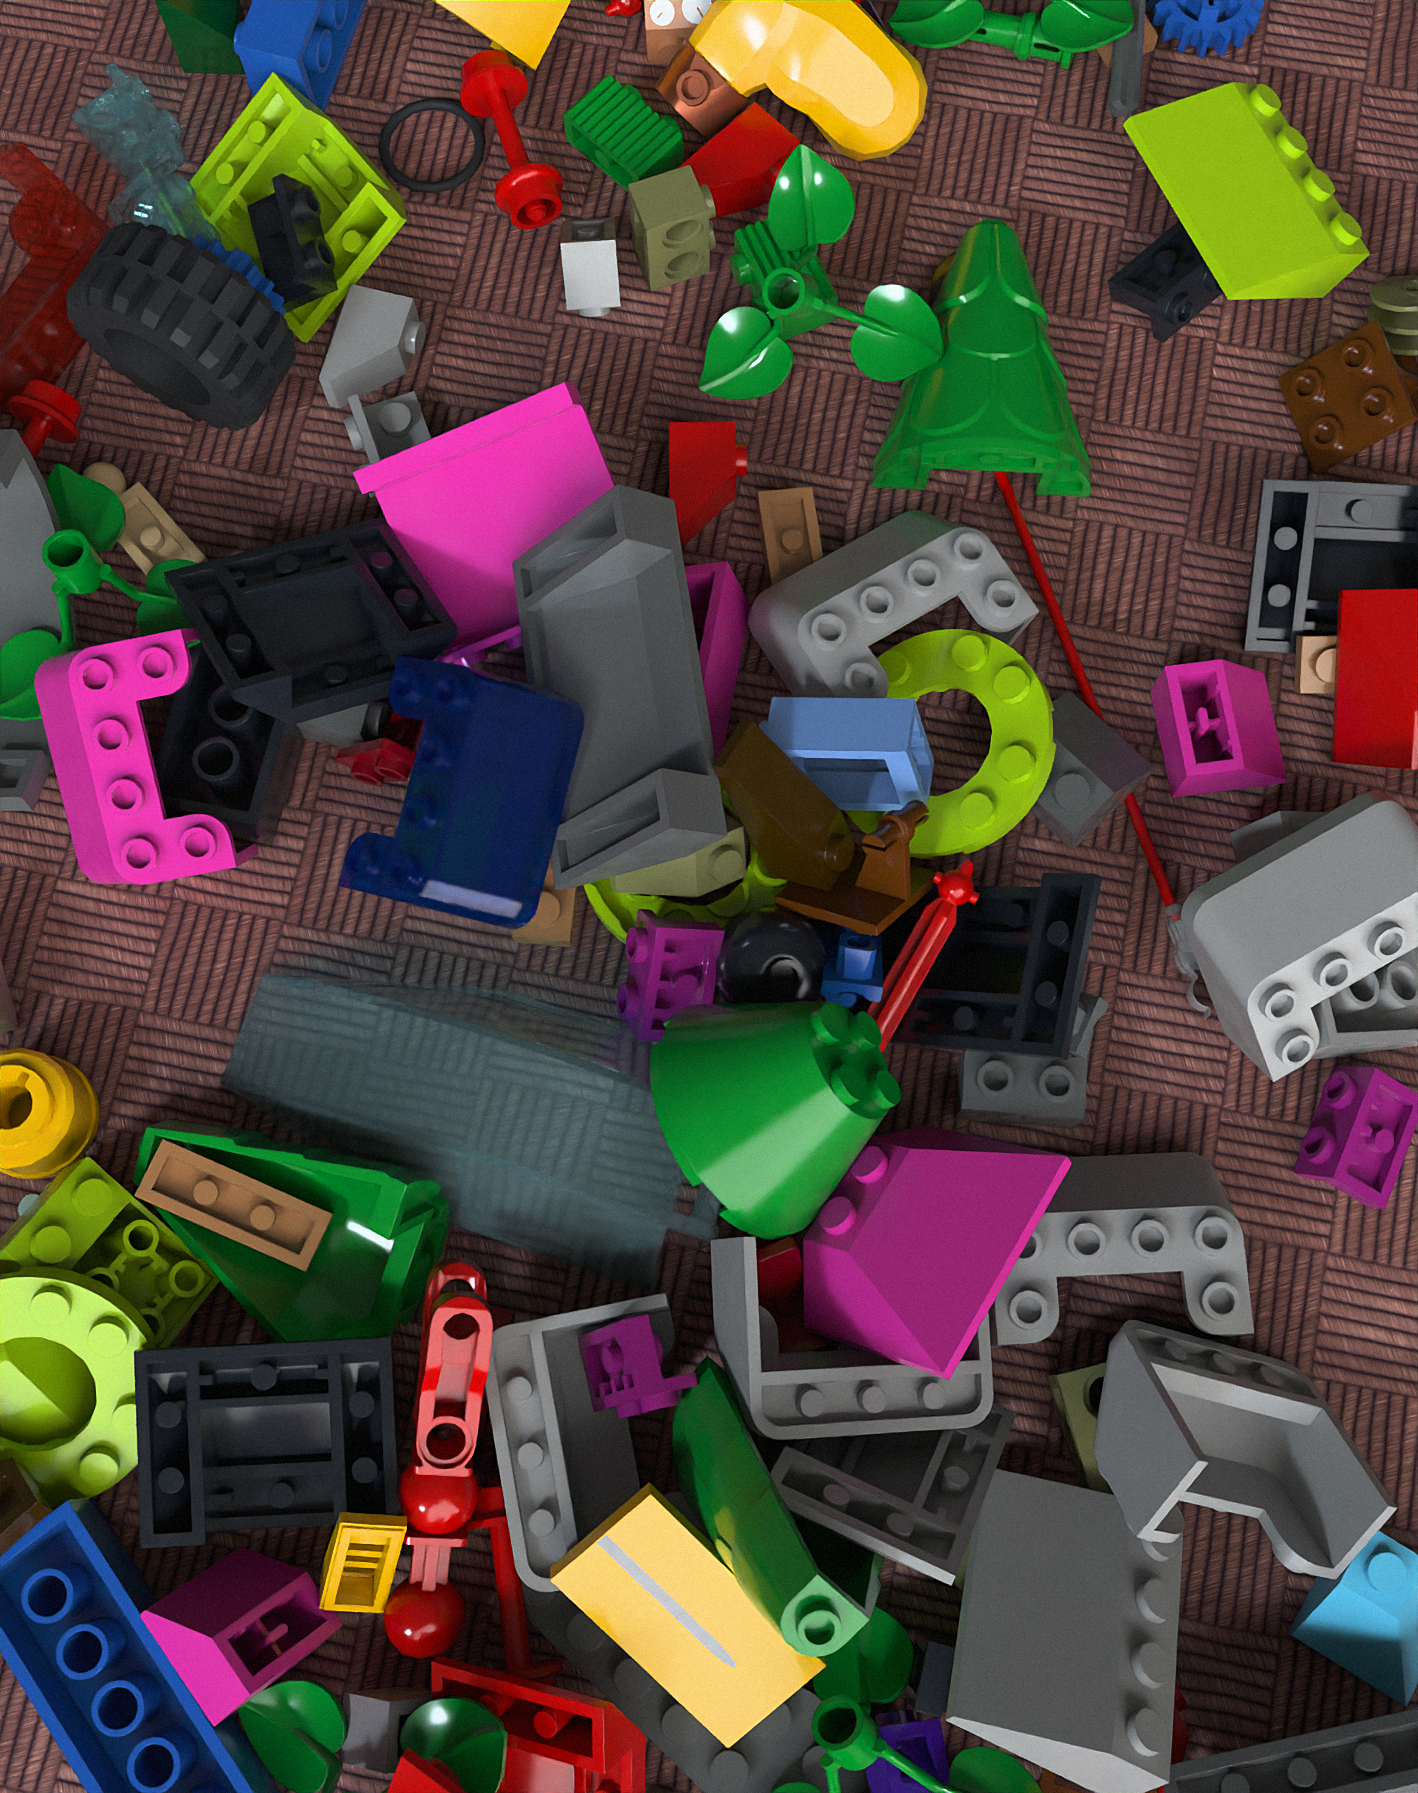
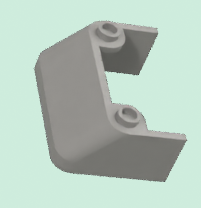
M756 1237L711 1240L715 1345L747 1425L758 1435L776 1440L968 1428L979 1424L989 1414L994 1398L989 1313L986 1314L950 1380L860 1349L779 1353L776 1322L772 1315L765 1308L759 1306Z

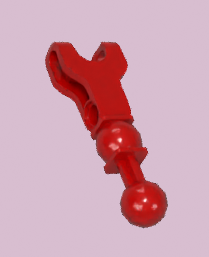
M449 1258L439 1262L432 1268L427 1279L415 1408L416 1440L412 1442V1462L402 1473L396 1490L397 1504L402 1513L401 1516H407V1529L403 1543L413 1546L409 1576L392 1590L387 1599L383 1612L384 1630L389 1640L403 1655L417 1659L440 1656L455 1644L466 1617L464 1601L458 1590L448 1580L451 1547L467 1545V1521L470 1520L480 1495L478 1478L473 1471L472 1456L476 1447L483 1390L489 1370L493 1322L490 1305L487 1302L484 1273L476 1263L464 1258ZM456 1278L467 1281L473 1288L472 1292L453 1291L440 1296L442 1287L448 1281ZM440 1423H452L461 1428L456 1435L445 1439L436 1438L429 1433L433 1427Z

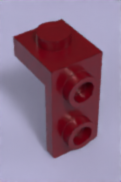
M789 1237L781 1241L767 1240L756 1244L759 1306L765 1308L772 1315L776 1322L779 1353L833 1350L830 1339L811 1333L804 1326L803 1264L794 1238Z

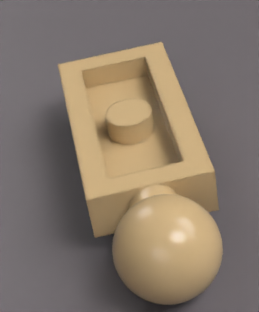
M107 462L94 463L83 472L82 476L105 485L121 500L126 512V525L117 543L146 576L155 564L167 560L182 559L196 563L208 561L205 555L140 482H137L126 491V479L123 473L115 465Z

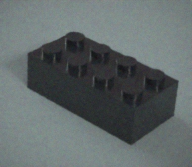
M199 643L189 648L192 661L191 675L183 688L175 693L154 763L167 818L199 812L210 813L218 816L228 825L233 837L273 845L303 740V734L296 724H288L233 700L202 644Z

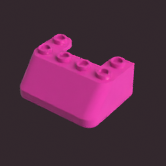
M192 628L91 646L55 655L46 659L39 666L35 674V691L77 861L82 872L94 882L100 884H152L235 868L259 854L256 843L235 847L228 825L216 815L205 812L167 818L139 700L175 693L187 683L192 671V661L187 642L199 640Z

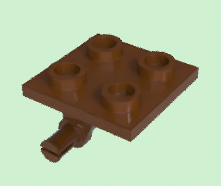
M1377 320L1368 323L1277 378L1313 472L1318 475L1415 421L1418 424L1417 360L1415 355H1397L1394 357L1381 324Z
M913 799L901 810H891L884 814L878 821L877 829L862 839V842L866 843L862 846L864 852L854 849L850 865L846 870L841 871L830 892L792 882L775 895V906L800 913L807 919H820L848 927L858 934L878 936L937 885L932 882L937 871L910 864L909 842L914 837L915 829L929 819V816L925 815L929 813L926 804L920 800Z

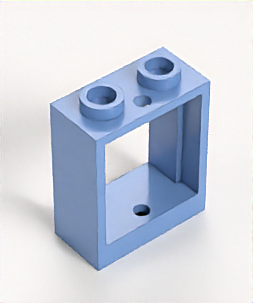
M772 697L768 720L761 721L759 728L840 810H901L913 799L922 801L928 808L934 758L915 699Z

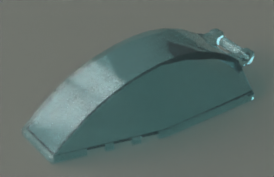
M272 973L262 974L220 1084L317 1147L327 1148L330 1153L403 1166L410 1172L425 1175L438 1182L442 1186L438 1194L449 1201L450 1225L650 1291L668 1229L707 1242L716 1240L720 1228L715 1226L714 1223L721 1202L703 1182L701 1183L691 1216L674 1212L685 1175L666 1142L652 1098L649 1069L652 1045L659 1041L638 1040L630 1030L503 989Z

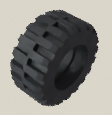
M142 222L124 223L107 231L66 294L67 315L69 320L74 323L75 331L80 337L89 342L88 346L98 356L103 357L110 363L109 366L120 375L126 376L135 383L134 386L146 394L150 393L158 398L162 404L169 408L177 409L195 421H205L211 427L218 429L226 427L230 431H237L255 424L296 358L295 338L292 330L287 328V321L281 312L275 311L271 306V301L262 291L255 290L248 283V279L236 269H230L220 261L221 258L207 249L203 251L193 245L191 240L179 234L174 236L167 233L162 227L153 224L145 226Z

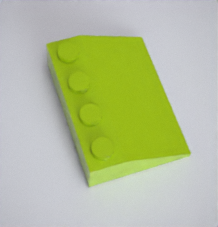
M1230 82L1130 116L1124 122L1123 127L1228 300L1323 298L1370 255V252L1360 238L1362 230L1352 216L1342 210L1334 197L1335 188L1332 181L1325 173L1315 167L1306 152L1308 145L1305 138L1288 124L1279 110L1281 107L1279 97L1270 87L1264 84Z

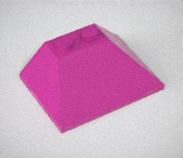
M926 1125L870 1137L820 1210L819 1215L803 1239L804 1326L811 1333L950 1380L1072 1162L1065 1155Z

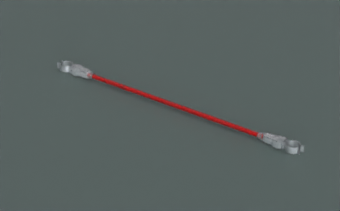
M993 471L1085 705L1104 721L1006 472ZM1132 791L1123 801L1165 904L1163 910L1166 915V929L1173 944L1172 957L1177 970L1183 976H1188L1191 979L1186 992L1189 1003L1195 1009L1203 1011L1204 1019L1210 1016L1211 1009L1199 1003L1193 994V985L1198 979L1196 973L1201 971L1182 924V907L1175 900Z

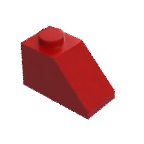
M736 421L669 422V498L674 499L681 547L685 546L736 498V477L747 476V443H736Z

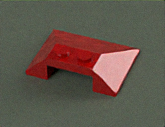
M1418 588L1339 590L1331 762L1418 769Z
M438 1656L431 1661L432 1700L445 1696L471 1698L489 1707L504 1723V1727L508 1732L504 1777L496 1793H645V1734L611 1702Z

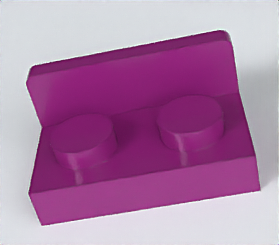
M650 909L638 910L636 925L629 929L626 937V957L629 961L626 983L620 985L617 993L618 1015L638 1040L661 1041L666 1029L663 1023L670 1016L691 1005L712 1004L716 983V960L722 947L725 932L717 922L660 920Z
M1335 1066L1323 1086L1322 1097L1309 1130L1301 1142L1300 1153L1293 1171L1304 1179L1325 1181L1367 1207L1385 1209L1418 1123V1094L1376 1067Z
M648 1314L624 1319L578 1337L593 1412L615 1407L618 1419L655 1411L680 1404L678 1391L698 1385L696 1372L667 1379L662 1378L660 1370L663 1361L662 1345L657 1333L651 1329Z

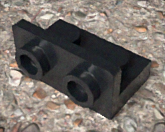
M281 173L272 178L275 193L248 205L247 209L265 277L275 284L271 291L283 297L284 302L281 306L287 312H290L338 290L333 271L335 258L330 246L325 241L319 218L321 215V205L318 197L311 186Z
M1180 220L1108 280L1111 298L1149 315L1153 338L1162 343L1166 342L1212 301L1224 293Z

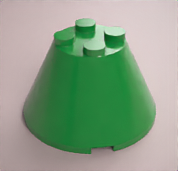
M834 1002L695 1004L685 1007L670 1016L663 1023L666 1029L662 1040L652 1045L649 1069L653 1103L661 1130L676 1162L693 1187L703 1182L711 1193L725 1206L719 1210L718 1214L738 1229L760 1238L782 1239L806 1228L820 1212L889 1108L897 1105L901 1100L899 1085L888 1071L887 1064L878 1046L882 1038L875 1020L864 1011L854 1015L847 1008Z

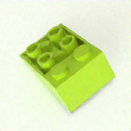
M88 1155L64 1168L0 1239V1274L19 1272L22 1266H45L70 1270L95 1279L119 1293L142 1315L156 1337L154 1343L156 1348L168 1347L220 1281L203 1258L196 1259L174 1232Z

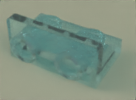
M112 62L104 67L112 87L73 113L71 117L77 129L137 196H140L188 162L179 141L184 136V133L176 119L166 108L158 111L151 104L153 103L151 94L135 74L127 77Z
M146 166L106 207L116 226L130 222H142L145 226L153 224L162 227L167 233L174 236L179 234L185 238L190 236L194 239L197 234H201L210 244L214 239L219 240L221 243L219 232L205 219L195 201L197 198L195 190L185 178L176 173L170 174Z

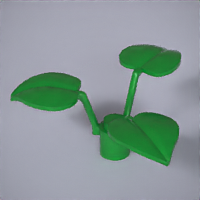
M900 0L894 14L888 20V24L894 34L913 45L933 49L947 48L958 45L974 35L984 22L985 11L983 5L978 0ZM1048 0L1052 3L1043 10L1040 20L1041 30L1046 40L1060 50L1073 53L1091 51L1126 35L1134 26L1133 11L1127 0Z
M799 144L792 151L779 172L770 198L768 224L772 238L783 250L794 252L805 247L807 249L794 261L788 260L785 267L775 269L766 277L762 287V297L766 307L769 309L768 315L758 308L749 306L736 307L726 312L715 324L707 343L704 367L698 383V388L707 394L730 400H749L763 397L778 389L789 376L794 363V354L791 347L786 341L778 337L785 329L783 316L792 319H803L812 314L815 309L859 324L851 337V355L858 369L874 380L896 382L907 379L939 362L944 353L942 329L935 313L928 303L911 289L891 284L876 287L869 293L866 299L863 315L820 299V291L816 281L810 275L800 272V269L817 254V243L830 245L844 237L854 220L856 210L854 192L845 176L803 144Z
M60 463L55 465L45 484L54 504L61 530L52 534L45 541L42 547V559L57 579L51 586V590L57 597L62 639L59 642L48 631L30 630L15 635L3 645L0 650V718L14 721L42 719L34 686L35 674L39 666L46 659L70 652L69 650L74 644L68 599L70 593L89 594L96 591L101 586L103 580L109 581L132 599L143 602L137 611L136 622L144 636L192 628L167 586L164 572L199 563L182 559L155 564L147 574L146 591L135 588L116 574L110 565L104 564L97 552H103L112 548L123 533L126 525V512L121 500L105 485L88 479ZM200 641L187 642L188 648L199 644Z
M875 1606L870 1620L844 1646L824 1656L827 1666L813 1677L814 1690L821 1703L813 1714L811 1728L814 1739L826 1751L820 1758V1765L826 1771L829 1793H842L838 1771L840 1767L850 1771L862 1770L873 1764L877 1757L884 1758L933 1793H1043L1039 1784L1028 1770L1015 1758L1001 1750L991 1747H974L961 1751L952 1762L948 1785L930 1775L882 1739V1733L878 1724L869 1716L871 1713V1702L883 1704L895 1700L907 1687L915 1666V1649L908 1632L895 1618ZM795 1782L786 1783L771 1793L822 1792L809 1783Z
M307 1678L290 1679L266 1687L237 1709L252 1746L266 1768L280 1784L296 1793H315L322 1787L321 1793H335L343 1769V1763L334 1754L341 1749L346 1741L348 1724L340 1701L330 1689L315 1680ZM445 1696L426 1702L411 1714L400 1733V1744L403 1752L409 1748L425 1761L431 1757L442 1761L456 1774L460 1781V1787L468 1793H496L504 1777L508 1732L504 1727L503 1721L494 1711L471 1698ZM389 1787L386 1788V1789H385L384 1791H382L381 1793H387ZM346 1791V1792H343V1793H358V1792H355V1791Z

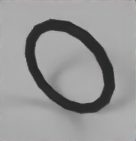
M427 98L407 104L390 117L381 131L378 151L383 168L396 183L414 192L436 194L455 189L474 175L483 161L486 140L481 123L461 105L451 100ZM427 110L448 111L461 117L471 128L475 140L473 156L466 167L453 177L437 182L417 181L402 174L394 165L389 151L391 136L398 125L411 115Z

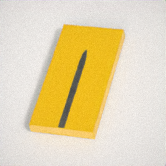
M650 1482L550 1567V1581L727 1748H730L827 1666L824 1656L810 1657L802 1655L780 1637L743 1593L734 1573L719 1556L716 1547Z

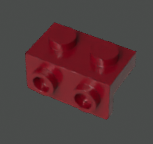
M435 698L389 711L383 724L381 737L377 736L376 740L341 748L335 760L351 768L350 776L354 779L377 787L383 786V783L405 782L410 777L429 774L433 771L437 759L445 753L450 744L452 728L449 725L455 708Z

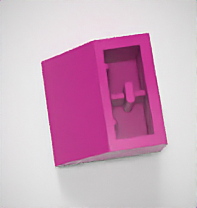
M1224 659L1164 666L1150 690L1171 798L1283 784L1287 781L1263 672Z
M239 1547L139 1615L213 1727L305 1659L343 1626V1623L334 1611L319 1609L320 1590L307 1571L244 1547Z

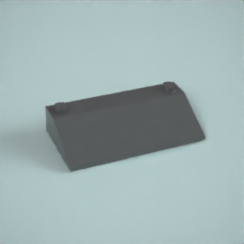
M617 484L512 562L555 889L566 890L687 857L728 836L719 778L712 767L715 761V753L674 499Z

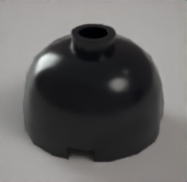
M775 904L762 905L763 907L754 908L746 913L742 911L732 916L722 927L725 932L722 947L716 960L715 989L724 1003L819 1002L824 996L820 995V984L823 966L827 964L830 953L819 930L801 914L776 907Z

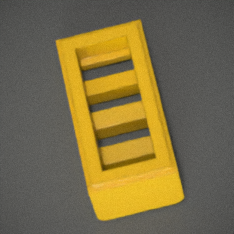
M340 1512L320 1573L319 1609L367 1613L384 1612L407 1529V1516Z

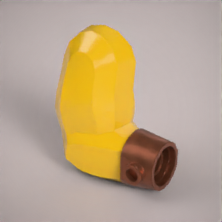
M716 0L709 7L689 40L687 38L684 39L655 84L656 89L694 128L709 140L750 104L748 99L750 95L768 87L790 107L807 115L837 153L856 161L889 156L906 144L923 119L928 91L920 63L902 45L892 39L854 0Z

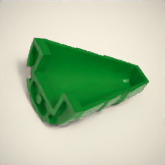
M986 219L979 221L974 227L965 232L931 307L942 329L944 353L939 362L904 380L900 391L902 395L872 464L871 488L926 490L930 469L1035 473V495L1089 497L1091 493V463L1067 397L1068 385L1047 333L1049 319L1018 235L1014 229L1007 226L1001 220Z
M168 1119L146 1127V1131L138 1144L139 1156L132 1177L137 1187H139L162 1139L334 1215L308 1271L305 1272L152 1204L196 1259H204L251 1318H256L275 1342L390 1336L393 1334L397 1322L407 1326L426 1292L430 1271L440 1260L448 1231L449 1201L438 1194L442 1188L438 1182L425 1175L410 1172L405 1167L333 1154L327 1148L273 1141L263 1132L178 1119Z
M707 1355L694 1370L698 1385L682 1390L679 1397L680 1404L676 1406L672 1423L673 1463L683 1498L692 1514L715 1544L719 1556L734 1573L743 1593L780 1637L802 1655L810 1657L829 1655L844 1646L870 1620L882 1586L878 1580V1575L885 1557L791 1516L742 1420L744 1417L726 1371Z

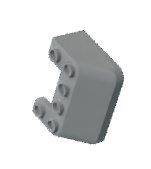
M908 511L761 592L755 599L749 612L748 626L753 637L794 697L885 698L888 692V678L884 669L869 649V646L958 595L974 620L981 627L988 630L992 637L1004 642L1008 646L1014 643L1039 610L984 533L922 511Z
M1369 791L1355 797L1197 887L1183 904L1181 911L1182 924L1224 1034L1273 1082L1304 1065L1317 1050L1320 1035L1311 1007L1412 949L1418 963V826L1400 803L1383 792Z
M1191 1152L1068 1157L1072 1162L1069 1170L988 1311L991 1348L1013 1344L1036 1343L1047 1338L1058 1323L1059 1302L1056 1277L1181 1272L1184 1308L1188 1318L1198 1329L1205 1333L1221 1335L1222 1337L1254 1333L1243 1232L1213 1166L1204 1157Z
M666 1293L500 1327L492 1333L490 1363L485 1388L514 1563L521 1580L534 1590L540 1592L560 1590L550 1581V1567L641 1490L628 1417L618 1419L615 1407L593 1412L578 1337L624 1319L648 1314L651 1329L657 1333L661 1341L664 1359L670 1353L675 1338L669 1299ZM681 1491L662 1494L715 1546L692 1514Z
M1137 1320L1126 1321L1111 1340L1093 1443V1454L1100 1474L1108 1482L1124 1513L1123 1516L1126 1524L1136 1537L1150 1542H1174L1185 1528L1184 1517L1176 1504L1178 1500L1210 1507L1220 1512L1228 1511L1258 1518L1272 1542L1274 1555L1285 1567L1296 1573L1305 1572L1336 1580L1396 1511L1397 1506L1317 1387L1304 1373L1293 1365L1279 1359Z

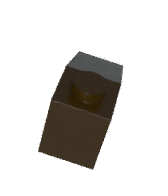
M741 718L713 762V769L769 875L830 892L841 871L846 870L850 865L854 849L857 846L840 809L752 720Z

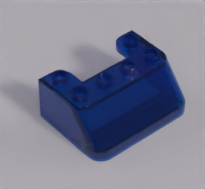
M398 655L389 689L391 706L397 714L403 717L424 721L395 837L373 832L358 836L352 842L345 855L338 886L507 929H519L530 922L539 905L584 729L583 710L576 700L555 691L464 665Z

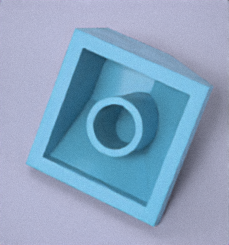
M1377 1531L1336 1580L1320 1576L1316 1577L1288 1634L1403 1706H1407L1418 1684V1554L1382 1532Z

